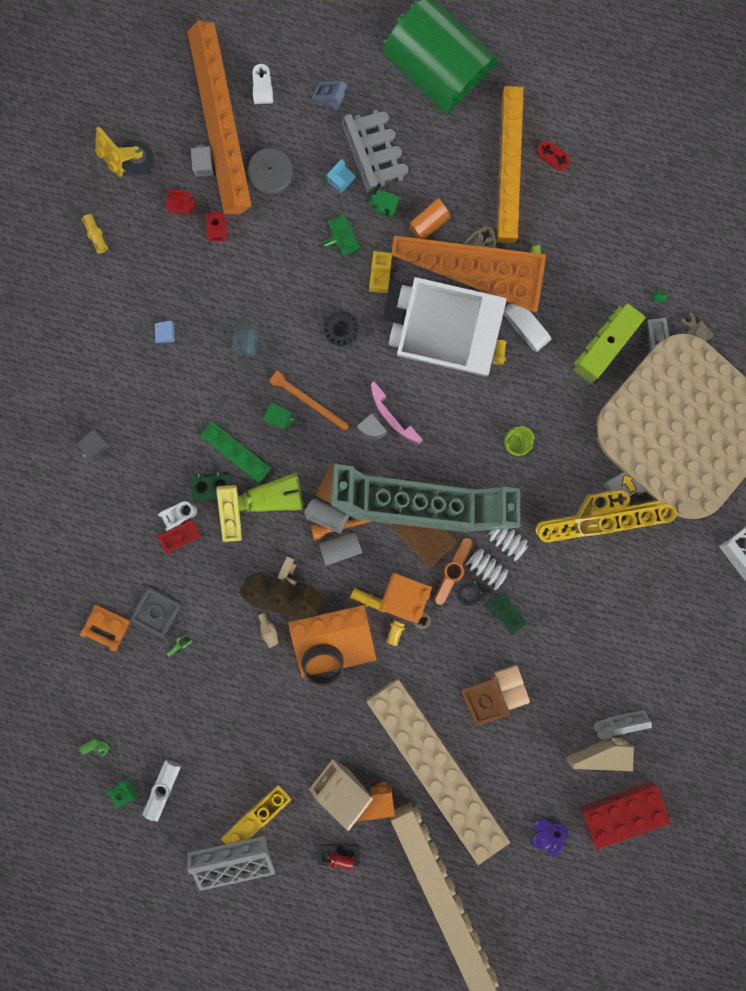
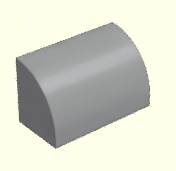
M373 414L369 415L357 426L359 433L368 439H381L387 435V431Z
M316 498L311 500L304 511L307 520L341 534L349 518L348 514Z
M356 532L319 544L325 565L363 553Z

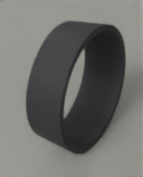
M315 645L309 648L302 657L301 665L305 677L312 684L318 686L333 684L341 677L343 672V655L339 649L332 645ZM320 655L334 657L341 666L334 675L327 678H317L311 676L306 671L309 661Z

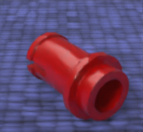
M338 852L329 854L328 865L331 868L339 867L351 871L354 860L352 857L338 855Z

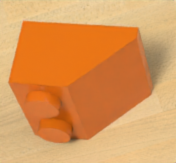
M393 573L379 609L418 623L423 615V609L430 597L432 587Z
M379 782L375 784L376 786L371 787L368 793L373 800L357 821L395 817L391 784Z

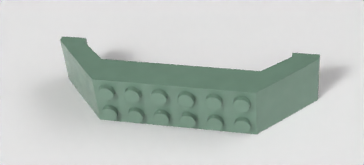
M333 465L331 505L357 520L459 532L520 527V489L501 487L473 490L367 476L355 470L354 466Z

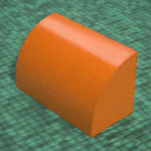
M438 198L410 223L409 230L418 239H427L450 219V214L443 202Z

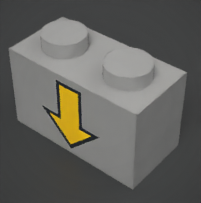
M625 472L603 484L607 491L620 489L627 492L629 497L634 493L640 495L645 492L643 487ZM618 494V498H614L612 500H616L621 503V499H624V496Z

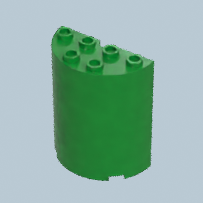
M416 0L413 2L409 11L397 19L396 27L382 44L384 46L382 54L446 115L499 63V59L437 0H421L419 2Z

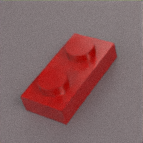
M190 520L158 536V539L165 553L168 554L200 538L201 535L194 521Z

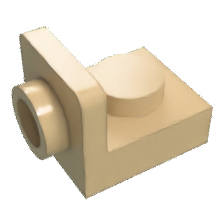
M287 556L278 578L281 580L286 578L291 584L296 586L298 581L288 577L289 574H293L296 568V564H294L295 559Z

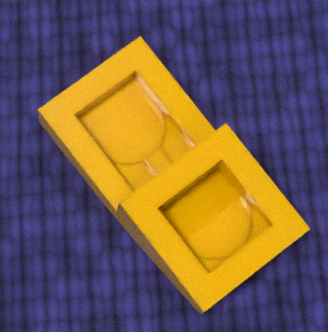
M373 251L369 292L388 293L392 260L391 253Z

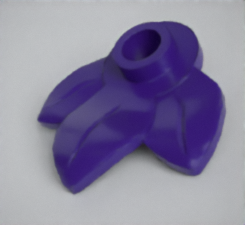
M540 819L534 822V827L538 832L533 837L532 845L538 849L547 848L550 856L558 855L562 851L563 841L568 835L566 826L560 822L552 823L547 819ZM560 831L561 835H556L554 832Z

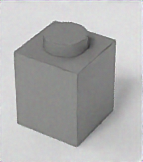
M198 145L196 148H191L192 170L195 177L214 175L213 156L210 147Z

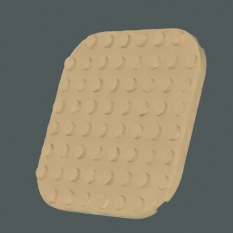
M677 334L662 340L649 352L600 411L596 424L597 440L604 454L641 485L656 501H663L674 506L677 511V517L699 519L717 511L746 477V377L712 346L697 336Z

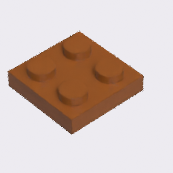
M495 678L461 690L476 726L507 717L511 714Z

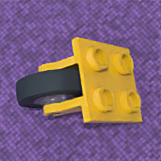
M100 127L96 128L95 152L99 158L105 160L109 169L113 173L115 172L119 178L123 175L124 171L133 175H142L151 169L154 156L147 144L133 140L126 142L121 148H118Z

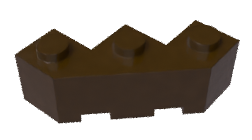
M260 571L248 576L239 591V594L253 607L302 620L317 614L324 599L313 585L298 591L286 578L272 584Z

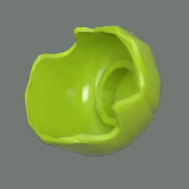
M525 426L514 427L505 436L506 450L515 456L525 455L533 448L532 444L535 436Z

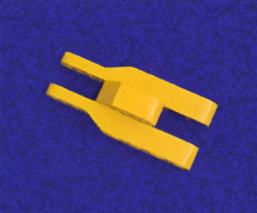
M615 489L587 494L576 515L541 521L536 525L535 532L542 541L553 542L667 523L676 518L677 511L674 506L663 501L650 500L629 504V494L623 490ZM618 494L624 496V499H621V503L616 500L610 501L609 497L612 499L618 498ZM599 497H603L605 500L604 505L601 507H597L595 504L596 499ZM669 508L670 514L667 517H664L665 515H667ZM567 524L568 527H566L565 531L562 532L561 529H563L564 525ZM545 528H548V531H546V535H543Z

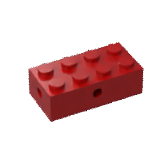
M652 781L580 807L590 838L597 850L671 824L658 786Z

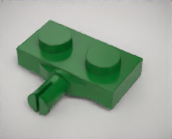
M345 214L327 221L331 231V238L321 241L324 249L335 244L340 250L342 257L360 250V246Z

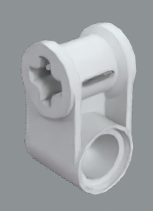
M258 64L253 69L254 104L273 103L270 71L264 64Z
M181 502L160 512L158 516L162 517L166 525V531H170L193 518L197 513V507L192 502ZM186 505L191 508V512L187 516L183 513V508Z

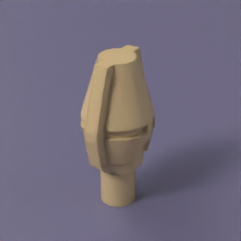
M265 613L259 615L262 638L268 647L271 648L278 644L277 631L273 623L268 622Z

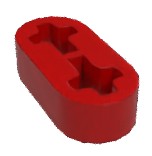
M544 141L539 145L537 156L557 171H564L568 168L570 157L566 152L549 141ZM546 147L549 148V153H546L544 155L542 153L543 149H545ZM561 158H564V159H565V161H564L565 164L562 163L561 165H559V164H558V161H559Z

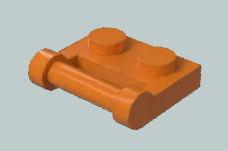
M96 604L80 636L95 640L109 647L111 651L116 652L130 620ZM94 625L115 635L114 641L91 631L92 626Z

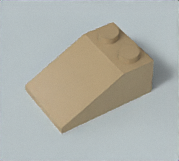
M613 736L611 740H603L568 756L567 762L573 769L633 771L634 747L628 741L623 740V737Z

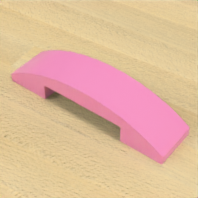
M372 382L371 390L375 405L386 423L405 439L416 444L422 443L423 440L411 426L404 430L382 404V401L386 399V395L375 382Z

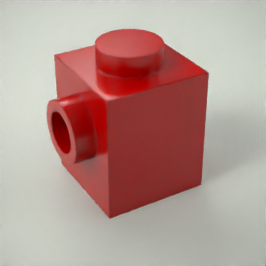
M213 211L211 214H206V232L209 242L228 241V226L225 213Z

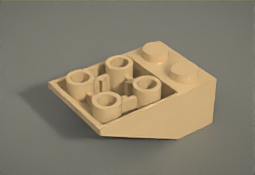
M334 759L331 760L309 789L314 798L347 831L350 830L373 800L353 773Z

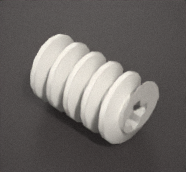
M508 529L490 530L486 535H491L490 542L495 539L497 540L496 547L501 544L503 545L502 552L509 549L507 556L515 554L514 561L518 560L528 547V545L526 546V539L520 541V534L514 536V529L509 532Z
M480 549L471 556L465 566L471 563L470 570L472 571L477 568L476 575L478 576L483 573L482 580L484 581L489 578L488 585L490 586L495 583L494 590H496L506 579L508 569L501 570L502 564L495 565L496 559L489 561L490 554L483 556L484 549Z

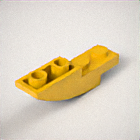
M279 785L276 786L221 837V840L225 844L249 840L292 799Z

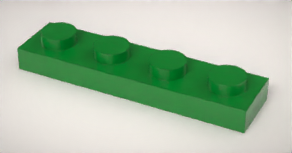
M213 421L200 435L259 484L271 471L268 465Z

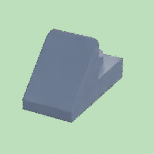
M343 81L319 82L312 99L338 110L345 95L344 92L347 85Z

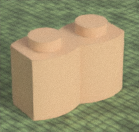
M517 665L494 672L495 677L492 678L496 679L509 710L530 703Z

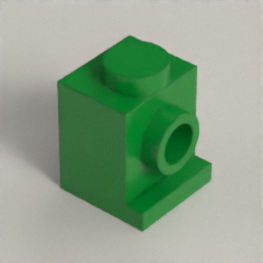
M378 189L376 195H372L369 205L373 206V209L378 214H389V219L393 220L400 197Z

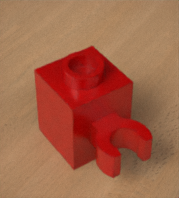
M175 189L168 190L166 202L168 213L192 216V210L195 211L196 199H194L191 192Z

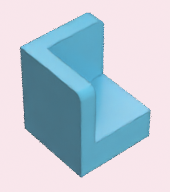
M342 159L326 175L327 181L340 193L355 179V175L345 167V161Z

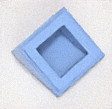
M172 321L155 324L156 343L175 342L174 323Z

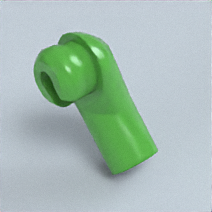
M92 739L80 746L79 749L83 755L94 750L100 753L99 755L104 756L108 753L109 746L102 740Z

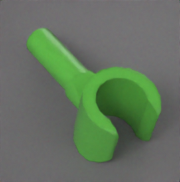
M187 634L177 639L175 647L167 653L169 657L180 648L183 649L191 645L192 640L187 643L184 641Z

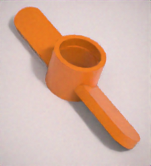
M463 539L452 562L445 566V576L434 596L436 604L442 605L455 581L463 577V565L473 547L471 539ZM452 564L458 565L461 570L459 577L454 579L447 575V569Z

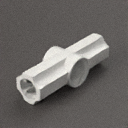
M165 760L142 814L146 819L151 821L159 820L181 768V765L177 762ZM158 787H164L166 794H160Z

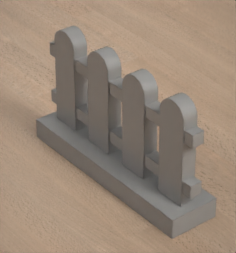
M377 109L373 110L372 115L365 117L356 115L354 117L355 120H353L351 114L346 115L342 121V127L367 193L374 192L378 184L380 187L386 185L385 182L397 179L398 182L403 181V177L408 173V166L405 164L398 165L396 160L402 154L401 148L398 146L391 147L390 144L395 138V132L392 129L385 130L383 126L388 122L389 116L386 112H378ZM378 127L379 132L367 135L365 130ZM385 145L386 149L373 152L372 147ZM391 161L392 167L380 170V164Z

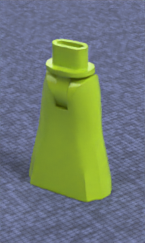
M294 472L275 481L252 488L244 492V495H239V511L303 510L304 504L297 473Z

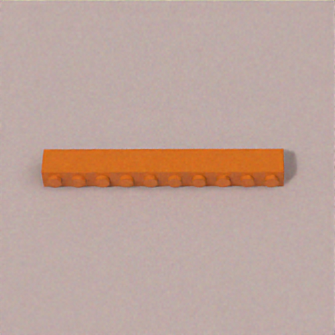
M197 21L189 29L188 37L223 211L225 214H242L252 205L215 23Z

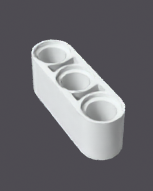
M509 303L504 308L503 315L533 351L538 352L551 341L548 332L529 310Z

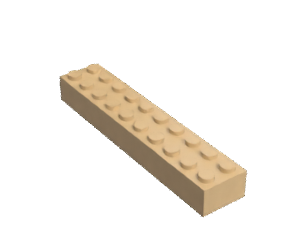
M397 677L367 698V704L477 865L508 845L510 841L400 679Z
M410 802L395 809V817H391V823L469 990L497 991L496 987L499 984L492 966L490 967L485 950L481 948L476 931H473L472 923L468 914L463 909L459 895H456L451 878H446L448 876L446 867L442 859L438 860V850L434 841L431 843L429 841L431 838L426 824H421L422 816L418 807H413Z

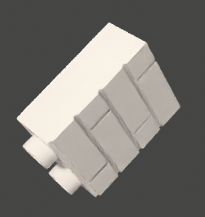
M415 277L413 287L402 285L397 308L405 309L407 313L404 325L393 323L389 346L398 348V357L486 377L489 375L507 298Z

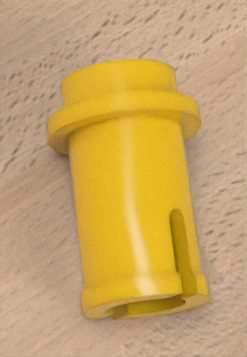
M497 340L492 358L493 364L504 365V361H506V341Z
M394 620L390 624L392 627L386 642L397 646L402 630H405V624Z

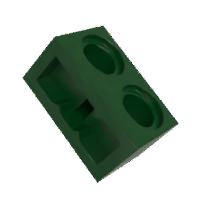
M215 472V476L207 477V473L196 474V478H191L193 501L218 500V482L224 480L226 486H231L232 476L226 475V472ZM205 482L207 490L201 493L198 490V486L200 483Z
M501 592L485 604L512 635L528 623Z

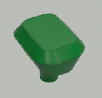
M658 289L653 294L652 302H665L667 295Z

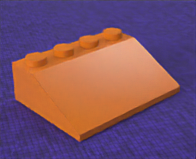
M364 604L314 615L304 620L296 619L288 622L302 677H305L301 665L304 653L309 648L319 644H328L339 649L344 658L343 668L377 661ZM320 655L309 661L306 671L310 675L340 669L341 666L334 657Z

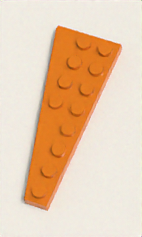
M394 236L392 256L484 293L507 298V302L537 313L546 261L545 254Z

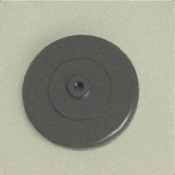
M265 148L256 152L250 159L247 169L252 186L260 193L266 195H276L285 191L291 184L294 174L290 158L283 151L276 148Z

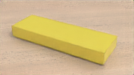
M237 485L217 486L223 542L242 541Z

